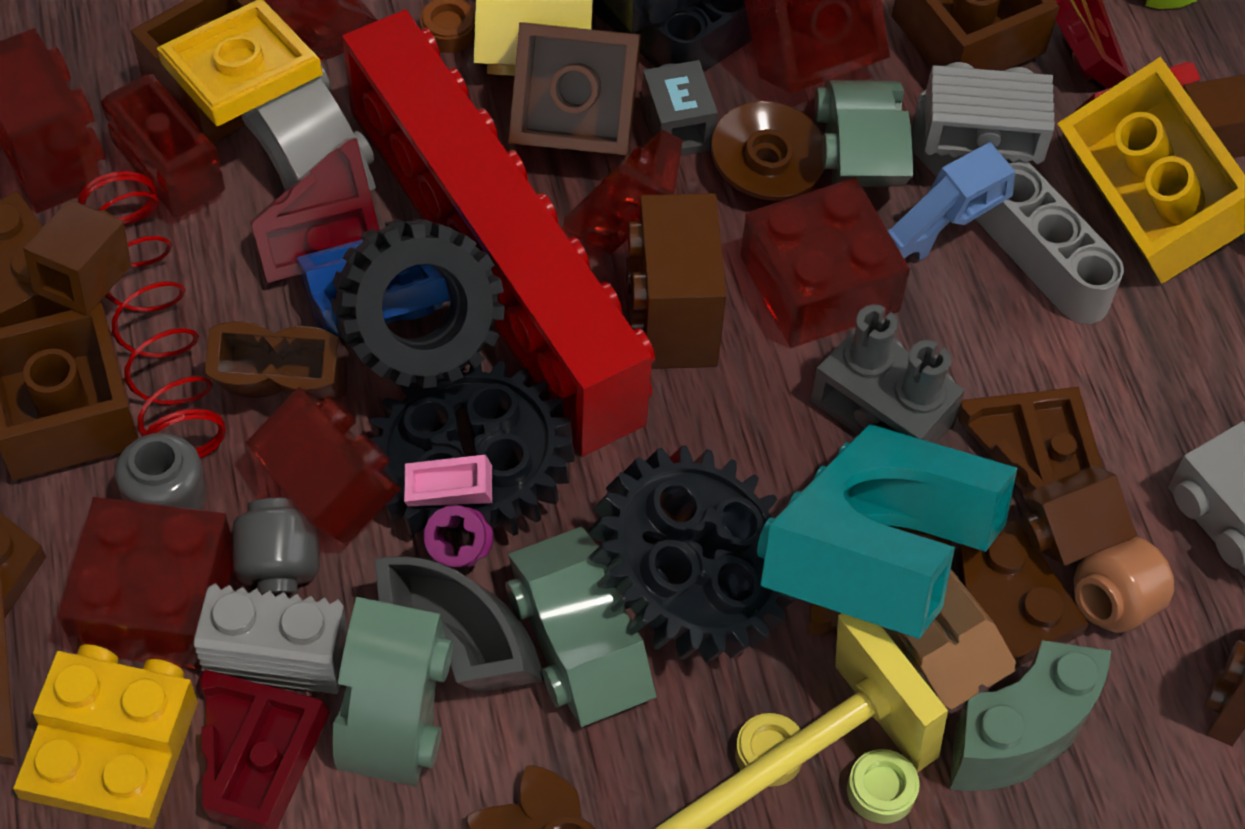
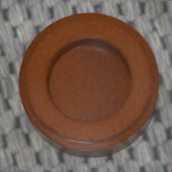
M433 0L421 11L420 29L428 28L440 52H458L469 47L475 40V11L471 5L463 0Z

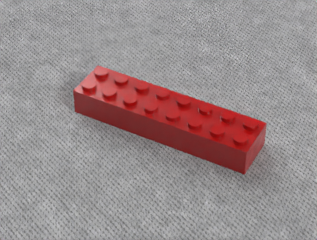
M405 9L342 35L351 114L420 217L467 235L477 243L476 247L480 251L488 254L495 265L491 268L494 276L501 278L504 290L503 293L497 294L498 303L505 306L504 320L495 319L494 327L521 368L529 371L531 383L535 385L536 383L546 381L549 387L550 399L558 397L562 399L565 417H570L573 445L580 456L583 457L646 426L649 398L652 397V387L650 384L651 365L655 362V353L650 340L642 329H632L622 315V307L613 287L606 281L600 283L590 269L589 259L581 242L574 236L568 238L561 229L551 200L545 193L537 194L528 182L527 172L521 158L514 150L506 151L498 140L497 130L491 116L484 108L477 110L469 99L468 89L460 72L455 67L447 68L440 58L437 42L428 28L420 29Z

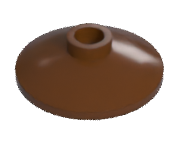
M754 101L741 104L728 111L719 120L714 129L711 140V154L717 170L730 185L749 196L771 201L793 199L815 187L825 171L822 164L823 134L808 116L791 106L772 101Z

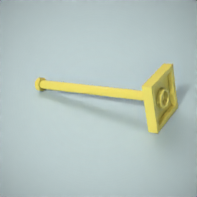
M841 613L838 615L835 667L856 694L654 829L708 828L871 717L878 721L901 753L919 772L940 756L948 710L882 626Z

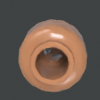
M1134 537L1085 557L1077 565L1073 576L1075 601L1081 613L1093 624L1115 633L1130 632L1145 623L1170 604L1175 592L1174 575L1168 560L1157 547L1140 537Z

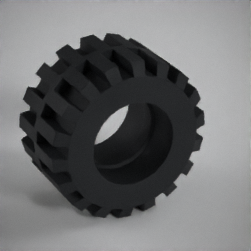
M412 218V221L406 222L397 219L386 222V227L379 231L369 230L360 236L363 242L356 249L350 247L342 257L347 262L342 272L336 271L333 285L337 287L336 298H331L332 312L338 319L339 324L336 327L341 338L348 344L349 350L370 370L380 377L385 376L391 379L395 384L409 387L410 383H417L422 388L437 387V380L445 378L452 383L462 378L463 375L460 370L469 364L476 368L485 359L479 352L486 343L494 347L499 337V333L493 331L495 319L504 320L505 306L498 303L497 294L503 293L504 290L501 278L494 276L491 268L495 266L488 254L480 251L476 247L477 243L467 235L445 225L425 219ZM419 264L433 266L445 275L450 287L451 301L445 319L434 331L425 336L413 339L397 336L385 324L382 312L383 297L389 283L397 274L411 266Z

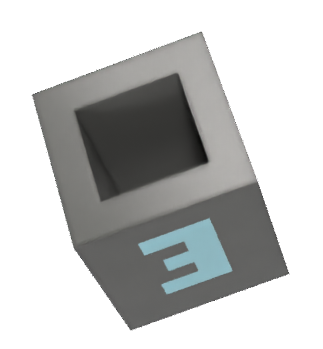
M700 61L665 64L657 68L643 70L641 110L658 160L711 151V140L717 125L718 111Z

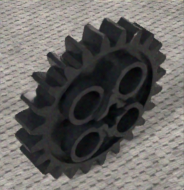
M499 361L490 373L482 371L481 363L476 368L470 365L468 372H463V377L452 383L443 378L437 380V387L417 388L412 384L409 387L400 385L404 399L402 402L384 398L382 404L386 418L376 417L371 418L369 421L373 437L365 439L363 442L368 459L364 462V467L376 503H385L388 518L391 522L404 518L408 534L412 536L426 526L428 519L437 510L446 506L456 505L480 511L484 515L486 522L492 526L493 538L494 528L501 525L513 536L518 535L516 518L523 515L532 521L539 522L541 515L538 501L557 504L559 498L556 484H569L570 482L568 463L575 461L570 417H565L563 401L560 397L550 399L549 387L546 381L531 386L529 371L525 368L509 378L505 361ZM458 409L467 410L476 454L486 455L492 464V503L407 506L404 502L405 464L464 457L455 412ZM505 468H512V469H510V470L500 471V470H503V469H505ZM464 518L460 519V524L457 528H447L444 534L446 535L448 531L455 532L459 547L467 544L471 533L464 529Z
M681 446L670 457L662 448L657 449L646 461L638 457L606 487L608 493L594 507V510L601 518L589 529L588 533L593 538L604 543L589 555L591 562L607 565L609 568V572L597 582L598 588H617L621 595L611 606L612 612H622L630 608L636 614L630 627V631L633 634L641 631L647 625L653 628V648L659 650L671 639H675L679 659H686L698 648L705 662H711L723 652L731 659L749 646L753 648L770 635V631L786 619L783 609L796 600L795 597L761 586L764 559L758 557L757 546L766 521L772 517L769 509L775 504L777 498L775 495H768L759 499L753 493L759 479L755 474L748 477L744 482L736 479L737 463L735 460L731 459L721 469L715 468L712 450L706 449L693 462L687 446ZM663 509L671 515L672 519L664 513ZM724 526H726L730 530L731 534L725 529ZM656 568L660 569L666 575L669 582L665 581L659 575ZM719 585L727 591L729 597L722 592Z

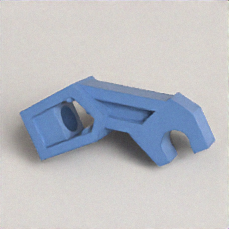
M991 142L942 167L929 192L891 229L887 230L877 244V262L887 275L892 277L901 272V262L908 255L914 253L919 261L927 257L939 232L950 221L955 224L966 225L1013 196L1014 169Z

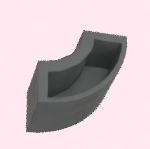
M395 556L374 558L379 601L439 613L441 615L446 635L445 639L453 640V654L450 665L456 683L477 692H484L544 681L541 663L527 630L514 612L495 594L460 572L430 560Z

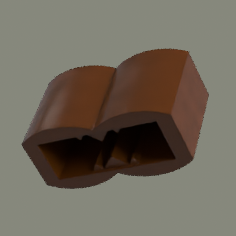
M243 321L225 322L209 328L205 374L220 387L238 396L260 398L283 391L289 396L302 401L327 402L345 396L349 351L337 336L316 327L294 326L273 333L269 329L255 323Z

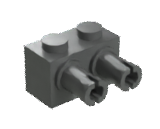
M876 304L865 306L856 317V327L817 367L810 402L857 435L871 424L936 444L955 423L965 391L947 373L951 365V354L944 347L936 356L939 343L932 340L919 341L912 346L910 352L907 351L894 337L898 329L897 317L890 312L884 321L885 307Z

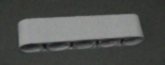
M925 90L920 94L911 127L912 150L937 177L942 167L963 156L960 154L953 158L948 153L941 157L937 152L929 156L925 152ZM1009 158L1006 159L1015 171L1013 196L975 220L1063 315L1080 324H1093L1101 321L1108 314L1124 273L1123 262L1112 248L1029 162L1024 163L1021 159L1012 162Z

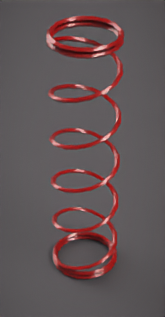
M130 171L110 172L99 176L87 184L78 196V203L85 205L91 192L113 181L132 180L147 186L150 193L135 191L122 194L108 201L99 209L104 211L119 200L132 196L149 197L146 204L136 212L116 218L123 221L124 226L149 217L158 209L160 200L157 197L156 187L150 178L141 173ZM157 235L143 236L127 242L128 247L144 241L159 240L167 246L165 252L160 256L146 261L131 262V267L146 266L161 261L171 252L173 244L169 239ZM172 281L156 282L130 294L123 302H120L108 292L105 297L118 306L112 318V334L119 345L132 352L124 368V380L131 392L147 400L138 415V431L141 436L158 433L163 428L180 421L192 419L210 420L217 424L218 433L204 445L194 448L197 450L199 458L211 453L224 440L227 428L222 417L210 410L196 408L178 410L162 416L152 423L147 430L144 428V415L152 402L177 405L201 399L212 389L213 382L209 378L201 376L184 377L165 385L151 397L139 391L131 380V366L138 354L145 357L158 358L176 356L190 350L197 344L199 339L198 333L187 328L169 329L152 336L137 349H134L123 341L118 332V318L123 308L145 312L163 310L179 302L184 297L186 289L182 284ZM174 286L180 291L174 300L162 305L150 307L128 305L133 298L157 287ZM188 333L193 337L191 343L175 351L162 353L141 351L157 339L171 334ZM201 381L207 384L206 389L201 393L188 398L175 400L156 399L170 388L186 382Z

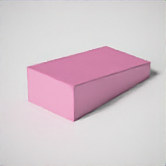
M486 455L406 463L404 502L407 506L492 503V464Z

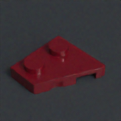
M1054 0L1060 6L1056 23L1073 51L1072 60L1079 73L1087 81L1090 82L1095 79L1107 89L1116 86L1130 77L1103 1Z
M353 137L342 141L249 221L264 279L267 283L300 275L296 257L361 240L360 236L369 230H380L357 138Z
M205 669L200 678L201 691L206 697V726L201 727L202 753L207 759V768L202 776L203 809L210 819L243 829H278L330 712L321 699Z

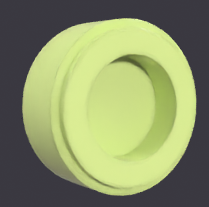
M887 749L872 750L863 754L854 763L847 783L848 798L852 807L863 818L880 824L893 823L901 820L911 811L919 792V776L913 764L900 753Z

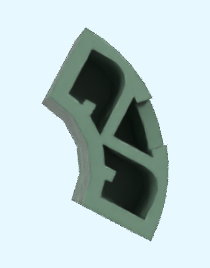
M827 80L824 83V87L816 88L815 121L816 123H825L822 143L823 169H832V186L904 187L913 177L909 111H902L904 89L899 81Z
M582 526L509 553L508 557L515 579L506 582L505 585L511 606L518 619L529 618L536 639L548 664V667L542 669V675L552 702L556 707L567 704L580 726L584 727L657 698L643 639L638 632L633 634L630 631L632 622L626 610L613 613L610 609L619 598L617 589H604L597 586V582L609 572V568L607 565L590 561L589 555L599 546Z
M356 596L338 684L345 685L346 690L339 715L333 722V758L336 770L417 787L422 767L431 769L434 767L442 734V728L433 725L436 681L445 682L453 654V640L445 639L446 635L439 613Z
M1042 640L1028 672L1019 682L996 692H979L974 697L965 701L955 724L950 789L984 791L1011 786L1032 778L1036 771L1051 763L1060 754L1065 753L1080 733L1100 696L1110 666L1111 650Z

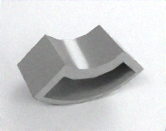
M323 67V75L241 115L244 124L256 136L270 157L285 190L342 141L353 137L357 138L369 189L371 191L376 188L368 166L374 162L372 149L361 132L352 131L340 107L330 93V81Z

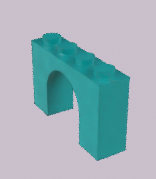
M869 424L851 443L845 442L842 445L838 456L827 467L821 466L818 469L814 480L802 492L796 491L793 494L788 506L776 518L770 517L766 521L757 546L758 557L764 559L761 586L920 639L943 609L955 547L890 526L921 531L986 552L1006 526L1017 468Z

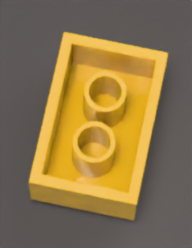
M1161 56L1057 123L1072 151L1161 284L1245 233V174Z

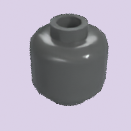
M171 433L148 434L137 438L125 447L116 461L115 481L126 513L140 526L151 530H172L181 527L195 518L206 502L207 482L202 462L197 450L183 437Z
M291 498L255 500L248 503L247 512L237 516L233 521L231 529L233 575L242 584L257 587L261 595L270 590L275 597L284 592L288 598H291L298 594L297 585L307 583L317 576L320 569L318 521L310 512L301 509L300 501Z

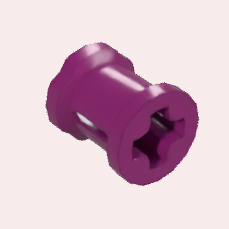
M460 505L446 506L437 510L428 519L424 529V544L428 553L438 563L448 567H471L475 565L480 559L490 553L494 542L492 526L486 522L484 515L480 511ZM464 518V529L474 532L475 540L472 546H461L457 556L454 555L455 544L445 541L444 534L447 528H457L460 524V519Z

